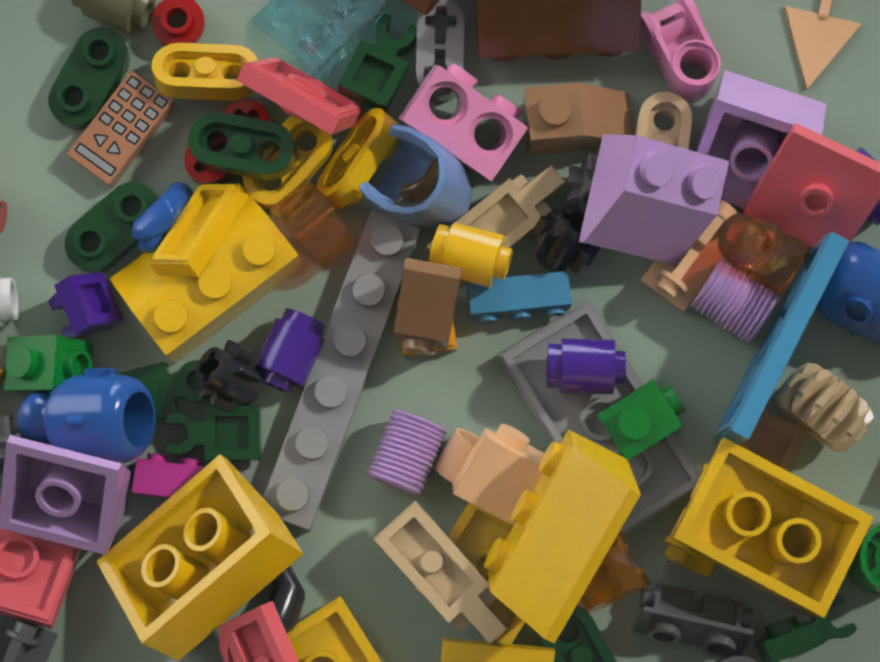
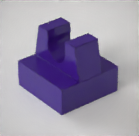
M103 272L66 277L54 285L56 293L48 300L52 311L64 309L70 324L61 329L62 335L65 337L80 338L99 331L110 330L124 321Z

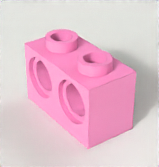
M451 62L447 70L440 65H434L398 119L439 142L461 163L492 182L529 128L517 120L522 111L496 93L491 101L473 89L478 80L456 64ZM442 87L453 91L457 98L455 112L445 119H439L434 116L429 106L430 97L433 92ZM492 118L500 127L501 137L494 147L482 149L475 141L474 131L480 121Z

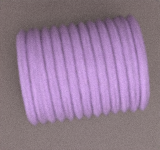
M723 258L718 261L712 274L692 300L690 306L695 308L696 312L700 311L701 315L705 314V318L709 317L710 321L714 320L715 324L719 323V327L723 326L724 329H728V333L732 332L733 335H737V338H741V341L745 340L746 344H748L759 333L776 307L780 296L779 294L775 295L773 290L769 291V287L765 288L764 284L760 285L759 281L755 282V278L751 279L750 275L746 276V272L742 273L741 269L737 270L736 266L732 267V263L729 264V261L725 262Z
M394 409L392 410L393 414L389 416L390 420L387 421L388 425L385 426L386 430L383 431L384 436H381L382 441H379L380 446L377 447L378 451L375 452L376 456L373 457L374 461L371 462L372 465L369 466L370 471H367V474L371 478L389 486L420 496L422 495L421 491L425 488L424 484L427 483L426 478H429L428 473H431L430 468L433 467L434 458L437 457L436 453L439 452L438 448L441 447L440 443L443 442L442 439H445L444 434H447L443 427L429 420Z

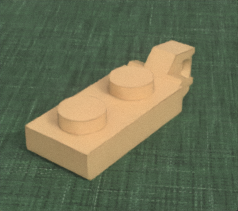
M552 165L530 183L522 174L514 180L509 178L458 219L456 223L505 235L504 247L513 248L533 231L541 216L547 217L550 214L551 209L545 202L564 187L563 183L565 181ZM433 240L426 246L429 252L431 250ZM460 280L459 289L461 290L465 287L467 282Z
M414 501L374 538L376 543L448 623L452 621L460 631L472 623L490 644L506 631L508 626L489 606L497 599L490 592L489 581L417 501Z

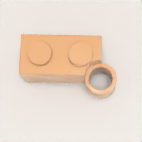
M501 424L497 432L485 428L480 437L465 429L456 428L435 463L434 468L442 477L453 483L454 495L514 526L515 522L511 520V516L519 497L526 489L533 492L543 475L538 469L544 453L528 445L530 439L521 431L507 424Z

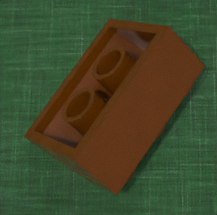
M475 0L479 58H492L496 61H511L521 56H545L550 59H564L572 54L595 53L604 57H616L624 52H639L641 0Z

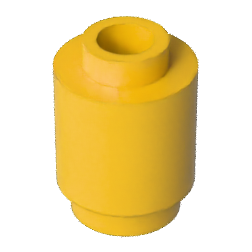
M456 222L453 223L452 227L439 224L432 242L429 262L462 268L461 281L492 288L495 279L505 281L513 249L504 247L505 235Z

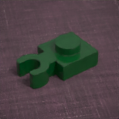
M387 13L377 23L376 46L361 40L338 83V93L372 109L381 108L386 113L409 71V62L399 58V56L406 55L413 49L417 27L410 25L404 37L399 39L390 37L387 32L391 27L392 16Z
M200 360L186 363L181 367L178 374L172 376L170 375L168 363L165 361L117 373L137 378L149 389L155 403L156 421L164 420L170 414L179 413L177 404L179 399L186 398L194 403L207 402V400L199 396L201 391H193L189 385L190 378L196 373Z
M236 405L233 413H229L216 406H205L204 422H196L193 418L183 413H173L166 416L167 424L175 426L184 425L188 430V437L183 443L166 445V451L172 455L185 456L192 453L197 447H204V461L206 462L213 461L220 454L226 457L229 462L261 461L260 405Z

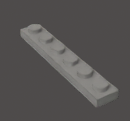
M372 207L324 333V343L306 381L263 497L279 514L282 521L309 531L313 527L399 294L405 259L412 258L422 231V227H415L397 220L383 211Z

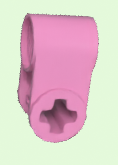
M676 0V3L651 14L642 11L640 36L648 52L654 57L668 84L669 90L681 96L687 102L700 101L708 96L720 71L721 60L704 27L695 2L693 0ZM687 63L698 64L705 70L706 77L698 80L690 79L684 75L680 67Z

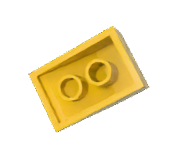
M722 438L671 538L759 591L808 617L825 618L874 517L738 444Z

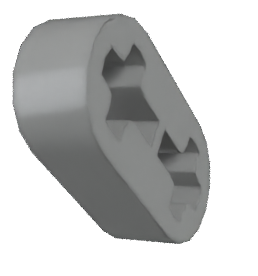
M440 0L428 15L420 12L418 14L416 42L417 88L420 87L426 78L424 77L425 74H428L435 65V57H445V70H447L451 62L464 70V14L460 7L451 0ZM437 14L446 15L447 23L456 24V26L447 28L446 44H435V28L426 26V24L435 22ZM442 87L433 92L430 101L438 103L447 102L456 96L450 89Z

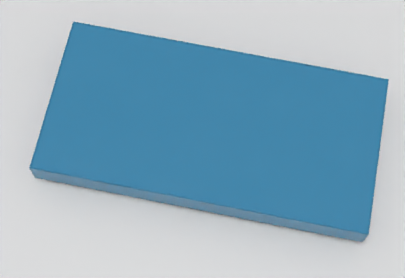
M834 232L827 233L807 252L714 434V437H716L715 441L720 443L722 438H726L739 445L749 440L849 240Z

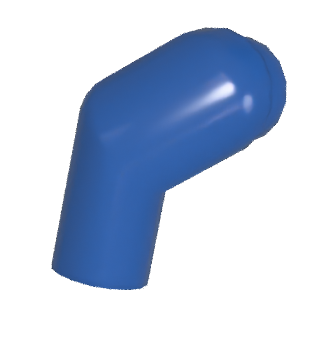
M183 182L173 183L156 202L134 221L132 237L137 239V245L141 251L145 253L156 252L166 236L164 232L176 222L193 195L191 188Z

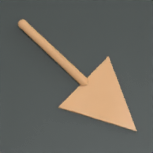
M821 0L819 13L788 6L784 7L806 90L862 25L861 23L829 16L832 0Z

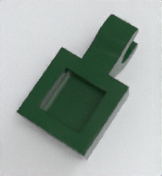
M835 596L825 618L813 617L810 621L799 623L796 615L765 626L768 636L754 641L762 662H778L824 644V641L829 639H841L854 634L857 630L855 623L844 624L837 628L829 620L831 609L846 603L844 596Z

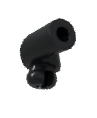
M291 565L269 583L273 589L269 602L273 601L286 633H289L297 625L305 602V591Z

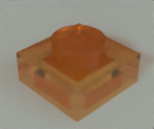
M764 409L749 440L739 444V446L788 471L808 432Z

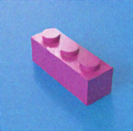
M147 453L146 459L137 458L132 493L169 499L205 467H200V460L181 458L180 464L167 462L168 456Z

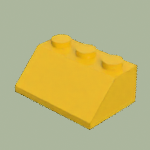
M249 195L199 277L157 275L149 265L154 253L144 252L112 276L110 281L163 353L176 364L295 274L303 265L294 248L266 212Z
M569 429L560 444L553 441L545 451L538 469L543 475L533 492L526 489L521 494L511 516V520L515 522L506 540L498 538L494 542L484 563V568L488 570L490 592L540 636L554 644L641 495L628 459Z
M220 454L113 546L107 555H103L96 562L141 643L179 661L304 553L279 514L229 460Z

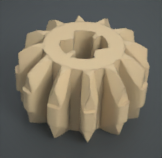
M815 363L803 364L795 373L792 372L782 384L783 388L776 396L778 406L783 410L784 414L790 417L808 435H811L832 451L846 452L854 442L858 443L867 432V426L874 419L867 401L862 399L842 379L837 378L828 369H823Z

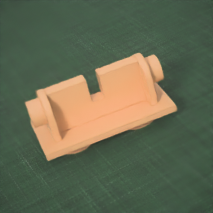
M721 200L718 215L676 265L654 261L640 281L684 312L706 283L718 261L725 257L746 228L745 225L734 218L737 211L730 204Z

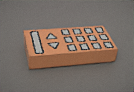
M131 70L67 155L75 163L113 189L176 104L174 100L162 94L156 87Z

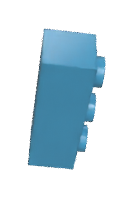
M568 271L506 277L505 281L495 279L492 288L467 282L466 286L470 319H477L479 324L497 322V317L511 315V320L531 318V313L544 312L545 317L561 316L565 314L564 310L570 309L572 305Z

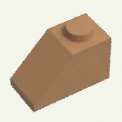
M584 83L525 87L522 107L524 124L529 127L525 132L527 156L600 149L603 134L633 135L628 92Z
M410 258L405 259L394 326V339L404 341V350L425 355H435L436 347L448 348L462 268Z

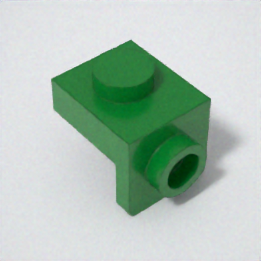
M61 335L8 337L3 391L14 393L52 392L63 380L75 375L84 374V369L93 368V344L89 341Z
M653 379L597 414L624 458L629 461L681 428L683 424L678 416L687 410L669 383L659 388Z

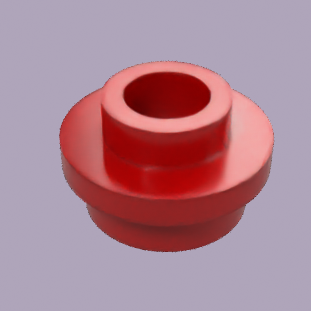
M163 0L155 8L151 24L155 36L165 46L173 43H196L203 35L205 17L202 9L194 0ZM181 13L187 16L185 25L180 28H172L168 25L169 19L174 14Z

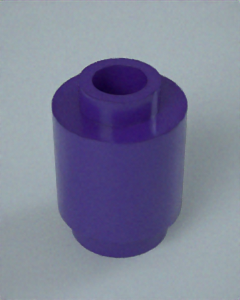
M285 308L281 319H274L258 354L261 356V359L256 366L264 372V384L285 393L290 392L292 385L304 388L324 343V339L320 336L325 325L302 312Z
M562 338L561 344L548 343L546 365L547 388H560V393L613 395L615 384L625 383L626 353L625 351H616L615 340Z

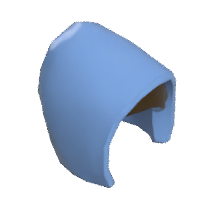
M392 125L389 135L401 139L397 156L385 179L377 188H374L368 182L361 183L359 188L362 195L369 204L389 216L415 227L438 228L439 224L446 226L453 224L469 210L472 186L467 169L448 149L435 139L410 126Z

